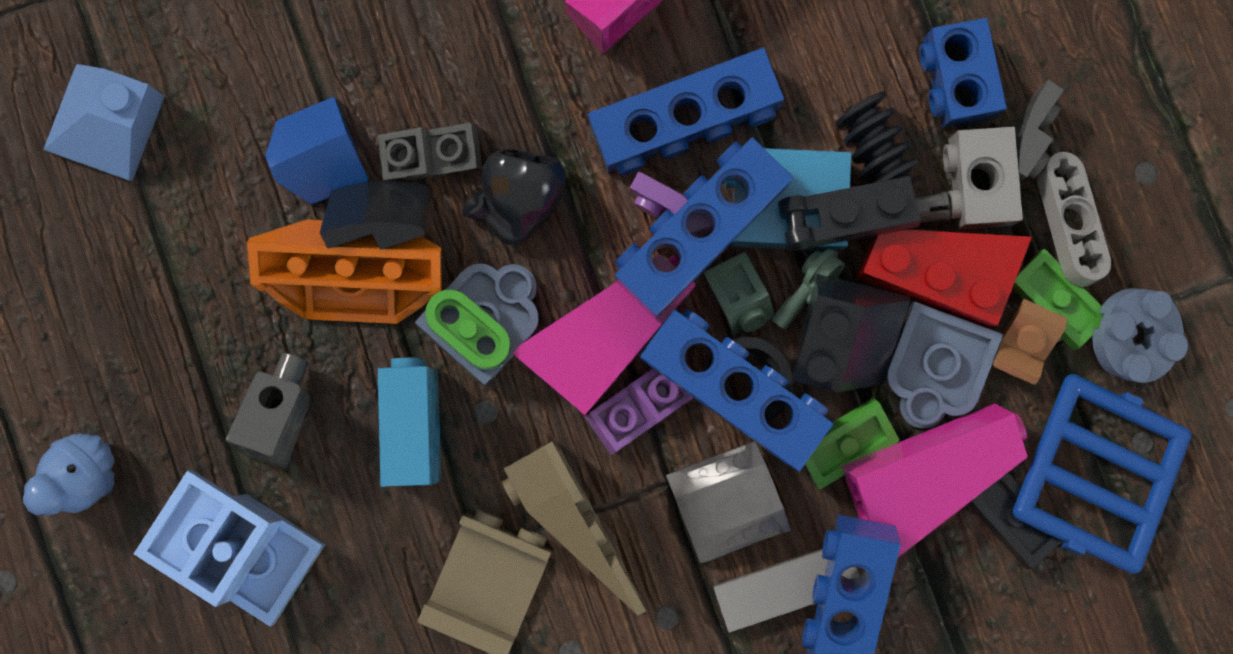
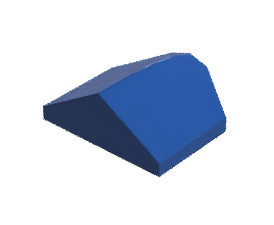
M335 97L276 121L265 155L275 181L304 201L315 206L329 200L332 190L370 182Z

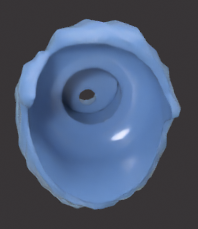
M79 433L55 440L40 459L36 468V474L24 486L23 503L27 510L35 515L44 516L54 515L59 512L79 513L89 509L101 498L112 493L115 484V474L111 469L115 459L109 444L104 442L98 434ZM74 466L76 471L69 473L68 468Z

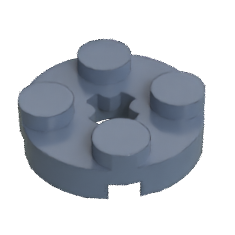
M1138 288L1124 289L1107 299L1099 313L1104 315L1100 322V329L1094 328L1093 348L1098 362L1111 375L1119 376L1127 381L1152 382L1165 375L1173 367L1175 361L1181 360L1187 352L1188 342L1183 335L1181 315L1169 294L1164 291ZM1137 325L1144 330V338L1141 344L1133 343L1132 339L1137 335Z

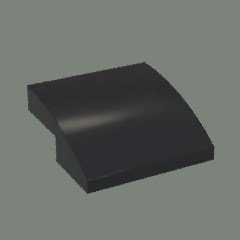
M408 181L364 182L332 190L319 233L327 248L373 234L380 250L423 236L426 232L432 192L429 185Z

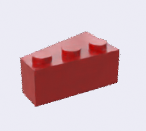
M899 230L871 236L855 278L889 292L909 296L910 300L985 328H991L999 324L1032 237L922 230Z

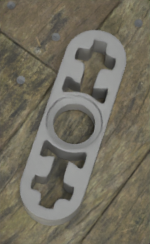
M1058 152L1050 157L1045 167L1036 177L1062 273L1071 284L1078 287H1088L1109 273L1111 258L1085 167L1075 155L1068 152ZM1057 169L1059 174H1066L1068 181L1065 182L1063 177H1056L1054 171ZM1064 194L1066 199L1061 200L1060 196ZM1065 209H1073L1081 216L1083 221L1081 230L1072 229L1067 225L1064 219ZM1083 238H1085L1087 242L1084 245L1082 241L1077 244H1073L1075 242L1080 241ZM1082 257L1083 261H1090L1093 268L1090 270L1088 266H1081L1079 258Z

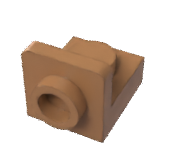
M1023 299L1002 332L1003 337L995 355L993 366L1011 376L1018 377L1031 384H1036L1041 377L1045 359L1066 329L1068 318Z

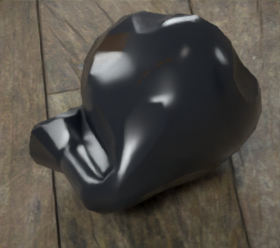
M518 149L495 151L487 158L482 168L481 182L483 190L476 191L471 200H466L463 207V216L483 223L504 244L517 245L523 243L546 222L564 195L566 177L561 161L556 158Z

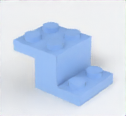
M187 470L134 552V555L211 605L217 607L231 601L271 627L278 620L325 544L250 495L232 496L194 470Z

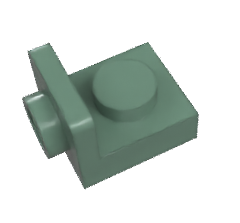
M745 252L703 272L705 280L721 308L733 336L742 332L758 330L767 320L774 316L770 296Z

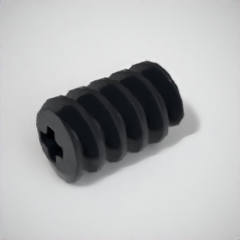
M885 91L873 94L848 107L835 123L838 131L852 130L843 140L847 148L860 147L851 157L853 163H868L859 174L862 181L876 180V182L910 176L909 172L919 163L917 158L903 160L901 157L911 144L909 141L895 143L893 140L903 130L902 125H886L885 122L895 111L894 108H878L877 105L887 96ZM925 175L910 176L912 185L923 179Z

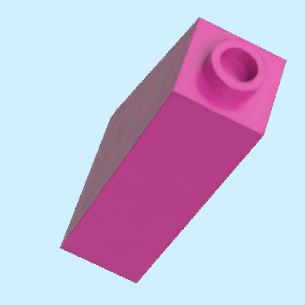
M659 254L652 258V263L659 271L671 272L679 266V259L672 255L667 261ZM616 282L519 345L512 354L586 416L658 332L672 311L676 310L692 292L696 284L692 282L654 319Z
M993 404L844 464L841 467L859 519L896 526L901 542L898 557H900L1025 460L1028 456L1023 441L1027 439V432L1022 420L1016 413Z

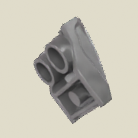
M754 441L666 475L700 564L758 541L791 531L767 465Z

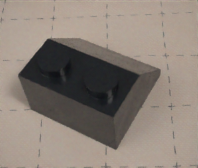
M817 274L793 354L792 381L835 392L883 384L910 303V297Z

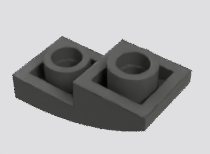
M1047 80L1035 91L1015 131L1020 182L1028 176L1035 179L1051 157L1045 151L1053 138L1038 129V127L1045 131L1056 118L1061 107L1055 103L1064 89L1050 80Z
M472 122L431 130L419 127L378 135L383 181L415 180L482 171L478 127Z

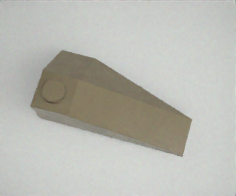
M557 441L548 443L504 468L508 478L503 480L502 484L513 505L517 506L522 503L526 511L636 615L646 612V606Z

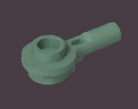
M829 248L824 252L816 250L804 263L801 270L805 274L803 283L794 295L786 299L771 319L782 329L786 330L807 303L809 304L817 274L838 278L842 272L844 262L838 258V252L835 249Z

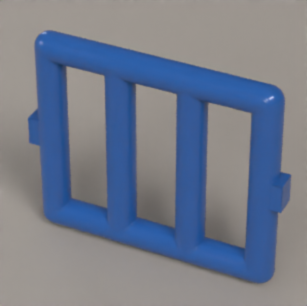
M1070 374L1065 377L1013 507V515L1019 521L1063 541L1062 548L1077 555H1084L1087 552L1128 573H1139L1144 566L1191 440V432L1188 428L1141 406L1143 403L1141 398L1128 392L1118 395L1081 376ZM1078 396L1168 439L1169 442L1160 465L1070 422L1069 419ZM1061 439L1153 482L1145 506L1137 505L1052 464ZM1044 482H1048L1137 525L1128 551L1035 507Z

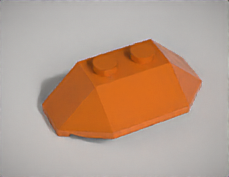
M306 219L250 237L247 241L250 284L261 292L263 290L266 291L278 303L303 319L398 324L420 309L432 296L442 291L441 247L422 236L381 250L373 234L327 248L319 233L323 220Z

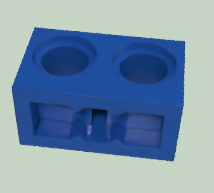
M982 18L932 28L923 39L924 44L919 46V57L923 71H930L933 89L929 90V105L932 115L934 117L939 116L941 128L998 117L1007 108L988 19ZM954 43L959 45L964 51V61L950 59L945 52V44ZM955 88H965L972 93L974 97L973 107H964L956 101L954 96Z

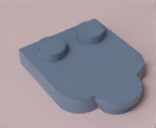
M474 264L464 269L445 289L457 290L466 295L506 330L510 339V351L505 362L499 367L492 370H481L473 367L431 331L425 312L415 321L419 329L484 387L511 360L515 349L530 339L537 329L538 311L532 302L536 295V281L532 273L520 265H506L496 270L487 264ZM448 308L443 311L441 319L447 324H453L459 319V313L455 309ZM482 339L477 344V350L484 355L491 354L496 347L495 343L490 339Z
M911 301L886 374V382L889 388L900 396L899 409L902 417L914 427L930 428L938 424L945 414L959 416L971 411L979 400L1003 334Z

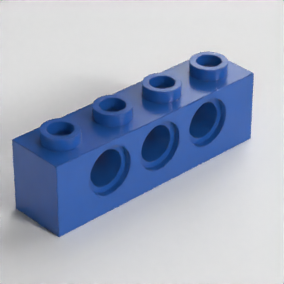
M763 47L588 113V122L607 172L611 173L618 170L620 176L644 168L646 166L644 160L662 154L663 159L681 155L689 150L688 143L704 137L707 143L728 137L733 133L731 127L749 121L751 127L764 124L776 117L775 111L780 109L784 98ZM724 90H734L741 96L743 104L736 109H727L719 103L717 95ZM681 106H691L698 112L700 119L693 125L685 126L676 121L673 113ZM638 122H647L655 128L656 135L648 142H639L631 136L630 129Z
M753 137L743 147L737 141L734 142L716 161L721 168L709 180L703 175L700 176L683 194L687 202L675 214L670 209L666 210L649 228L654 235L641 248L636 243L632 244L616 260L615 264L620 269L614 274L615 280L654 319L794 179ZM737 181L744 186L746 199L740 203H730L722 197L720 187L725 182ZM696 214L705 215L712 222L713 232L704 238L695 237L687 230L686 221ZM670 248L677 253L679 266L671 272L659 271L652 263V255L658 249Z
M674 309L643 351L640 359L793 470L800 472L834 424L824 417L828 409L806 393H804L801 399L785 389L789 381L769 366L765 365L760 371L745 360L750 353L735 341L725 337L721 343L706 332L710 324L691 310L686 309L682 315ZM701 345L710 351L712 363L708 370L695 372L686 365L685 353L691 346ZM732 373L743 374L750 381V393L742 401L733 400L726 394L725 381ZM773 401H780L789 409V421L781 429L770 427L764 417L766 407Z
M838 515L835 531H826L822 548V559L828 560L824 575H816L812 592V603L818 605L815 618L806 619L802 636V647L807 648L806 654L875 653L901 546L895 525ZM851 567H860L865 570L862 576L855 579L842 576L843 572ZM840 612L854 614V617L847 622H837L832 619Z

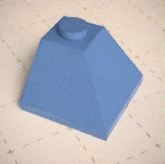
M76 64L43 150L132 182L165 96L144 82L104 68Z

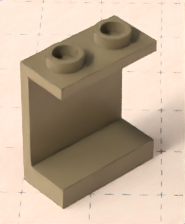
M477 509L475 516L469 513L462 516L459 523L461 525L430 600L424 604L417 623L489 654H509L553 549L544 546L547 540L546 537L522 527L518 534L501 527L503 523L502 518Z

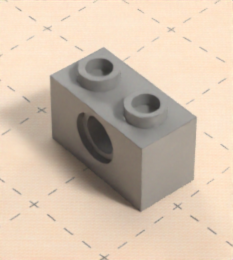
M1015 127L958 130L948 139L949 144L944 145L943 148L944 170L946 173L951 172L953 191H948L947 193L950 204L947 205V210H950V219H955L956 230L1011 227L1023 221ZM972 169H981L987 173L990 179L988 190H980L973 185L970 178Z

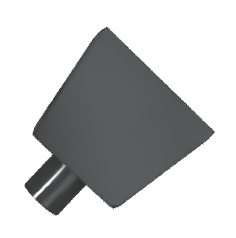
M282 353L273 376L258 371L251 382L225 441L242 455L286 470L311 400L306 390L300 386L309 363L299 357ZM283 399L278 407L271 409L277 400Z

